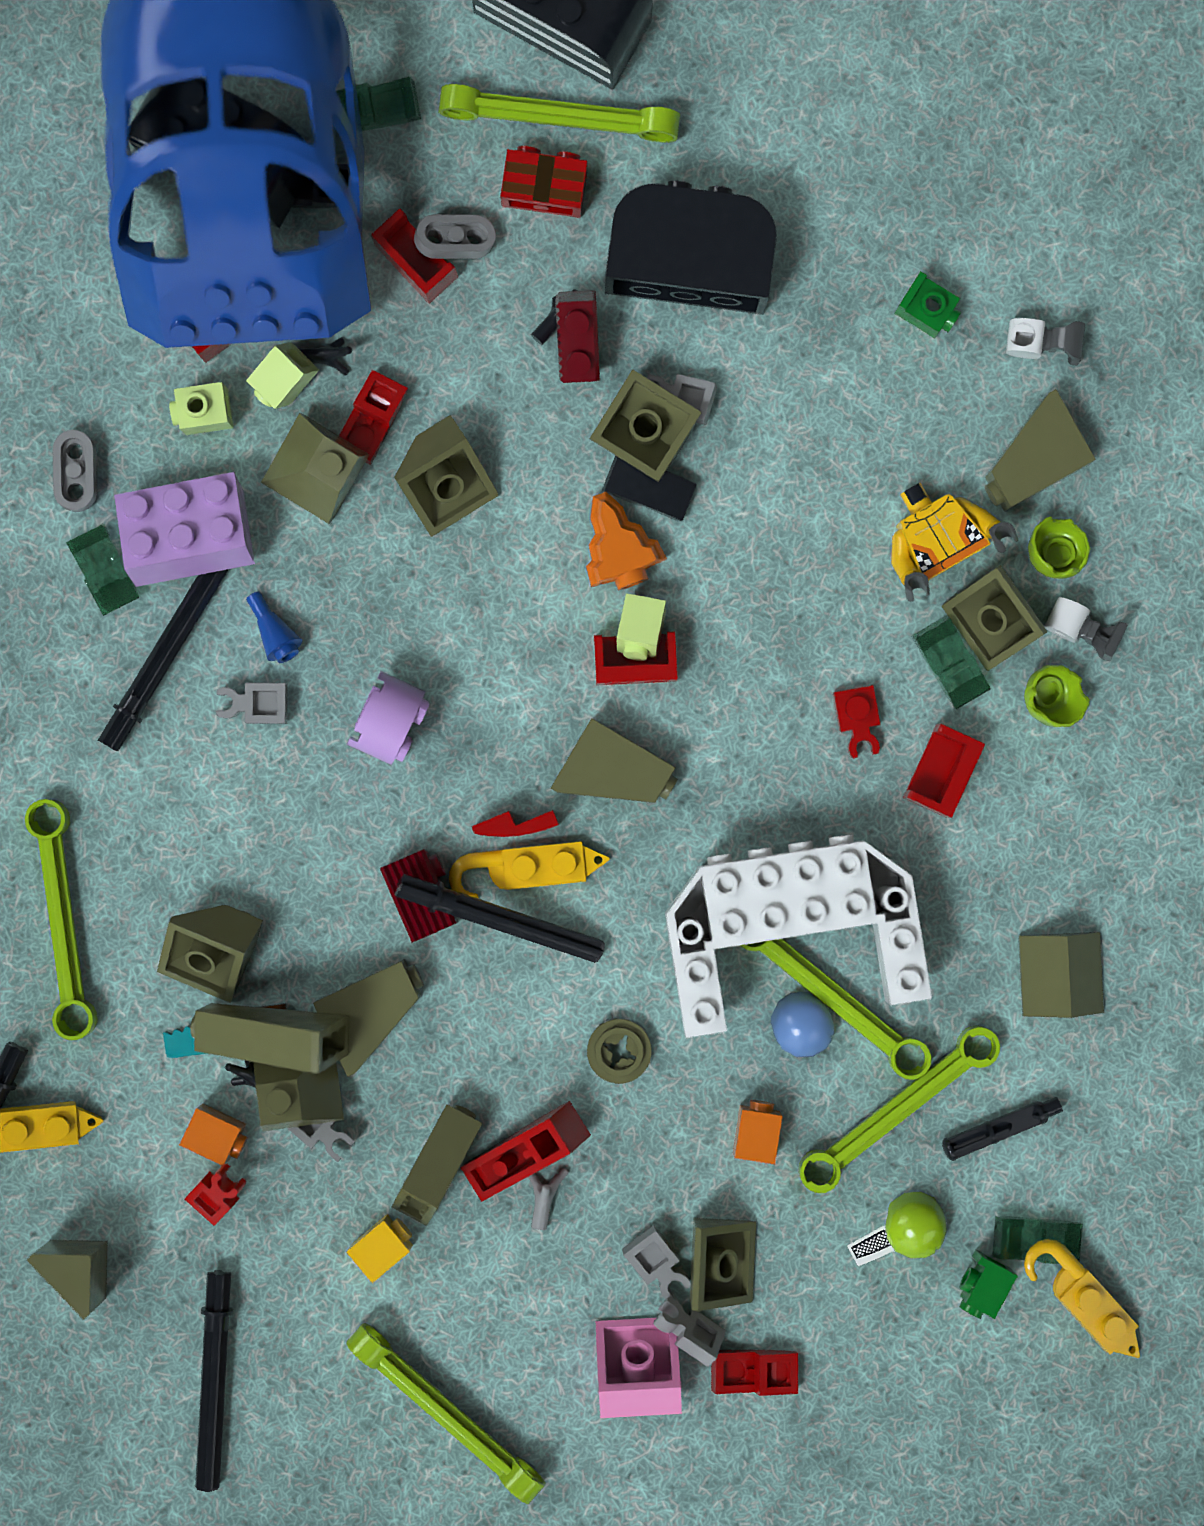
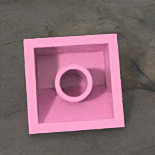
M656 1318L595 1321L600 1418L682 1414L678 1346L675 1345L677 1336L673 1333L662 1332L653 1324Z

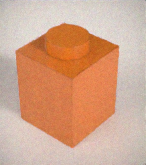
M750 1100L749 1106L740 1105L733 1146L734 1158L775 1164L782 1114L780 1111L773 1110V1103Z
M201 1104L196 1108L179 1145L223 1165L231 1157L238 1159L248 1139L247 1136L242 1135L246 1123L206 1104Z

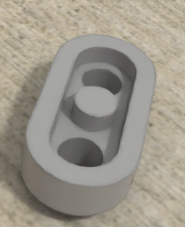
M428 215L419 222L414 234V242L417 249L423 255L433 259H479L490 252L496 239V232L492 223L479 215ZM428 237H435L440 243H432L428 240ZM467 237L476 238L479 244L470 243Z
M68 430L61 433L53 444L54 497L59 505L72 512H82L89 509L97 497L96 446L89 436L78 430ZM76 445L81 446L83 450L81 457L72 459L70 457L71 448ZM76 485H81L83 488V495L79 499L71 497V489Z

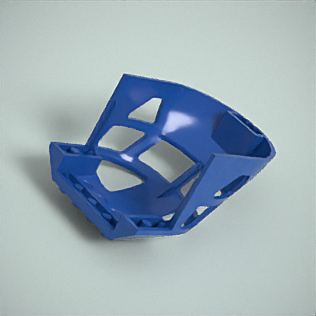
M110 0L103 18L101 30V84L106 105L104 144L106 173L111 191L108 205V231L112 259L128 326L163 347L172 348L330 338L371 311V301L362 243L365 151L349 36L344 20L334 1ZM227 75L274 78L303 89L306 92L315 144L311 145L296 137L272 131L225 128L222 88L224 77ZM201 76L206 78L210 119L208 129L162 138L141 147L131 155L128 134L132 101L158 85ZM342 77L345 83L347 114L336 94V87ZM333 125L342 139L349 161L350 175L348 187L336 165ZM269 163L286 165L315 180L337 204L345 223L334 230L319 231L317 246L296 251L279 252L273 245L265 166ZM167 169L175 171L180 193L189 255L185 258L156 257L153 241L138 242L130 238L134 190L153 174Z

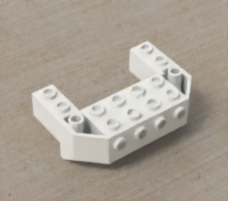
M853 834L829 838L830 845L813 848L812 841L788 844L789 852L773 854L772 847L747 851L748 858L732 861L731 854L707 857L708 865L697 867L665 912L685 1037L727 1031L714 949L873 924L885 1002L890 1005L932 999L912 875L865 841H854Z

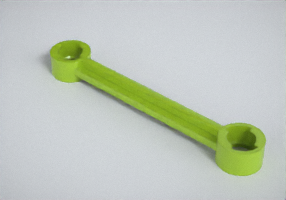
M448 84L441 87L438 110L440 115L450 119L470 121L483 117L637 134L645 140L656 142L676 141L678 139L680 113L666 107L650 106L636 110L481 93L476 88L460 84Z
M41 799L32 803L27 809L25 825L29 833L38 838L61 1002L53 1013L52 1023L56 1033L62 1038L78 1040L88 1036L95 1029L98 1017L95 1007L85 1000L62 838V835L69 827L70 815L65 805L53 799ZM44 804H47L48 807L57 808L61 815L60 825L54 832L42 830L38 825V821H34L37 809ZM75 1004L86 1010L88 1024L81 1033L70 1029L66 1025L65 1020L61 1019L63 1010L67 1006Z
M784 939L740 945L746 950L763 953L888 1056L892 1070L900 1077L914 1080L927 1073L931 1065V1054L924 1043L913 1037L903 1038ZM906 1044L915 1047L920 1046L924 1052L922 1066H917L911 1070L899 1068L896 1063V1054L899 1048Z
M979 1025L964 1029L958 1036L956 1049L930 1068L925 1075L916 1079L826 1151L818 1149L806 1153L798 1167L799 1176L804 1186L815 1193H826L834 1189L840 1180L841 1169L971 1067L984 1068L993 1064L1000 1053V1043L997 1036L991 1030ZM969 1035L972 1038L979 1035L985 1036L991 1041V1051L985 1059L977 1060L971 1055H965L964 1043ZM810 1160L812 1163L825 1161L829 1165H833V1175L827 1184L816 1185L812 1181H807L804 1170Z
M362 1323L347 1340L348 1348L361 1362L372 1369L379 1370L495 1472L502 1484L517 1499L525 1504H530L546 1485L544 1479L533 1467L523 1459L514 1457L394 1352L387 1339L372 1326Z

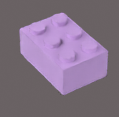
M235 472L114 495L124 570L136 587L255 564L244 491Z

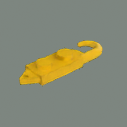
M582 841L474 852L459 857L453 863L449 871V883L452 890L479 898L477 893L468 892L463 888L461 877L469 869L488 867L493 883L500 889L505 890L586 882V877L608 862L610 858L583 846ZM596 856L602 858L600 864L595 863L594 858Z
M75 1101L1 1108L0 1153L79 1144L78 1139L103 1123V1118L76 1106ZM93 1118L95 1122L88 1123V1120Z
M1044 1239L1032 1245L1026 1253L1024 1261L1025 1272L1030 1280L1036 1281L1038 1278L1034 1269L1036 1259L1042 1254H1051L1062 1266L1053 1282L1054 1296L1108 1354L1111 1355L1113 1352L1140 1358L1135 1332L1139 1326L1091 1272L1077 1260L1065 1245L1057 1240Z

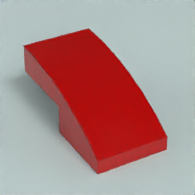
M374 370L370 372L353 403L354 409L339 434L343 439L370 454L365 462L369 465L372 464L408 391L407 387Z
M554 810L516 825L511 811H507L471 827L474 834L510 837L544 831L560 824Z
M719 1350L717 1359L711 1364V1391L715 1394L755 1392L759 1396L798 1394V1353L796 1351Z

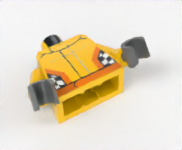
M920 482L900 494L911 515L896 525L897 531L892 536L891 564L905 586L906 599L909 602H913V589L921 588L926 592V596H929L930 579L991 544L989 539H992L998 552L1004 553L1006 548L1001 539L1008 536L1017 542L1018 536L1012 524L1000 522L986 509L963 497L954 498L951 494H947L932 503Z

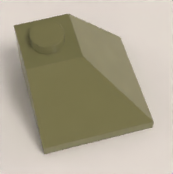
M299 413L261 483L326 523L331 524L370 454L306 415Z
M451 415L415 437L394 477L431 537L499 496L467 438Z
M228 905L172 916L168 923L157 972L231 1003L256 946L263 920Z
M254 1062L260 1126L263 1132L344 1120L337 1062L320 1073Z

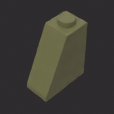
M1056 389L1048 393L1041 400L985 476L988 482L985 485V490L989 499L996 507L1001 505L1004 512L1096 460Z
M591 718L552 784L551 789L557 793L655 803L659 796L665 800L667 799L678 779L672 776L676 767Z
M404 959L313 1003L318 1013L349 1015L348 1056L340 1060L347 1077L355 1074L422 996L419 988L423 987L424 983L415 964L408 967Z
M446 1104L392 1204V1208L425 1226L428 1225L482 1125L481 1122L476 1120V1115L472 1111L459 1105H455L453 1108Z

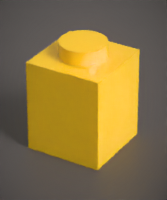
M386 1214L354 1241L346 1253L371 1283H374L410 1252L413 1244L409 1239L413 1236L408 1227L399 1218L393 1221Z

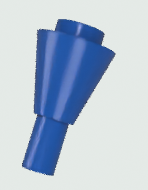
M258 591L249 595L246 600L258 619L257 624L267 660H277L278 663H285L298 655V647L302 644L303 640L275 612L271 611L261 592Z

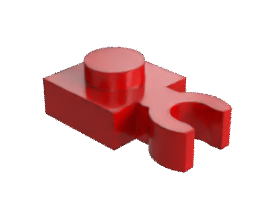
M874 686L833 692L839 732L851 730L852 738L848 743L850 757L852 759L858 758L856 747L860 741H867L870 744L872 755L879 754V742L874 735L870 734L869 727L881 725Z
M227 1163L223 1164L214 1175L209 1171L184 1199L213 1226L240 1199L237 1195L246 1185L244 1178L238 1182H233L228 1178L226 1172L231 1166Z

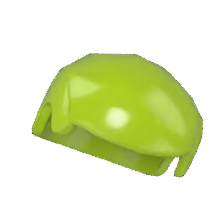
M1052 516L1046 517L1034 528L1028 544L1031 564L1039 573L1053 579L1069 578L1079 573L1087 564L1091 549L1086 533L1074 524L1072 519H1053Z
M1044 665L1029 677L1024 692L1025 704L1030 715L1042 724L1051 727H1071L1080 721L1090 701L1089 697L1082 690V678L1063 665Z
M908 1192L892 1201L888 1207L885 1230L887 1240L895 1252L908 1258H927L941 1248L947 1231L946 1219L943 1209L934 1197L923 1192Z

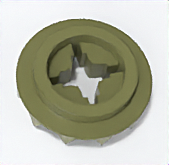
M617 1018L600 1024L589 1038L587 1045L589 1064L592 1070L607 1082L615 1084L631 1082L640 1077L650 1063L652 1053L650 1040L646 1032L633 1021ZM624 1035H627L626 1049L636 1058L621 1057L612 1067L613 1053L603 1043L617 1045L620 1039L622 1040Z

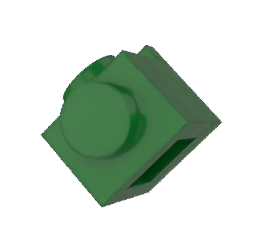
M920 271L894 314L935 339L941 329L949 333L958 319L961 311L955 307L960 298L928 279L927 275ZM932 299L940 306L939 310L930 311L926 307V300Z
M975 1250L972 1257L977 1262L975 1269L969 1267L961 1279L959 1288L963 1291L960 1295L962 1301L959 1307L976 1318L981 1319L984 1313L995 1319L1018 1275L1008 1266Z

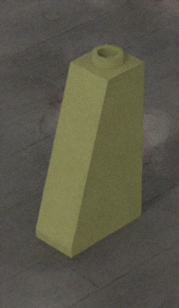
M210 1003L196 1010L191 1021V1036L195 1038L194 1051L311 1073H320L348 1056L349 1015Z

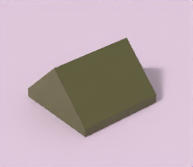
M632 369L589 439L659 482L681 451L702 412Z
M1001 565L941 606L987 672L1048 632Z
M1100 932L1018 935L1022 1016L1074 1018L1104 1013Z
M693 1218L690 1303L692 1310L703 1311L753 1302L756 1221Z
M50 1240L27 1259L29 1264L83 1320L106 1299L108 1241Z

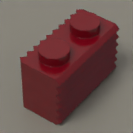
M596 291L559 292L556 295L559 379L563 383L599 381Z
M426 848L380 868L412 943L458 923L456 916L438 910L430 913L426 906L395 896L398 888L397 883L403 873L434 884L441 881L440 877L445 876L446 873L437 853L429 855Z

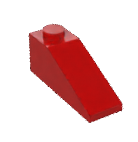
M568 1101L539 1117L460 1168L482 1202L571 1154L591 1134L571 1102Z

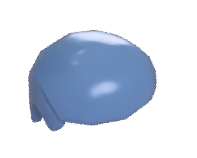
M808 992L790 993L778 1001L771 1015V1025L776 1041L782 1050L797 1058L814 1057L827 1049L832 1041L834 1023L831 1013L822 1001Z

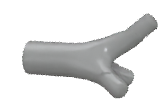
M562 1168L545 1185L540 1182L535 1173L528 1176L535 1194L532 1228L538 1230L547 1229L553 1197L561 1181L569 1173L566 1168Z

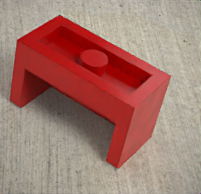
M400 208L371 234L375 247L430 304L458 278L457 270L451 262L447 263L444 259L429 258L417 249L414 242L416 229L408 221L406 213Z
M667 631L666 634H661L657 658H647L645 661L631 660L626 658L623 653L617 652V636L602 637V635H594L596 686L677 682L675 631Z
M943 724L935 725L903 798L945 818H952L985 743Z

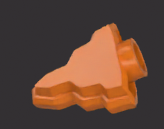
M603 492L593 496L590 519L595 535L589 543L592 560L586 566L591 587L615 582L617 590L620 591L647 581L649 578L646 569L667 559L658 540L649 539L642 525L628 521L623 506L610 494Z

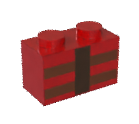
M518 146L517 150L507 149L500 195L502 207L581 218L588 172L587 160H580L581 156L572 152H558L557 156L541 154V150L531 146Z

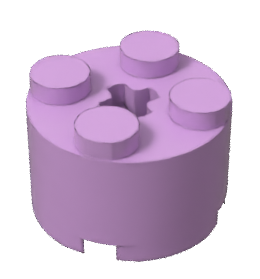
M380 671L377 678L384 683L381 689L375 686L372 687L354 726V731L360 733L358 739L350 736L347 745L392 765L395 759L403 762L413 741L411 737L407 736L412 723L421 724L430 703L423 699L425 691Z

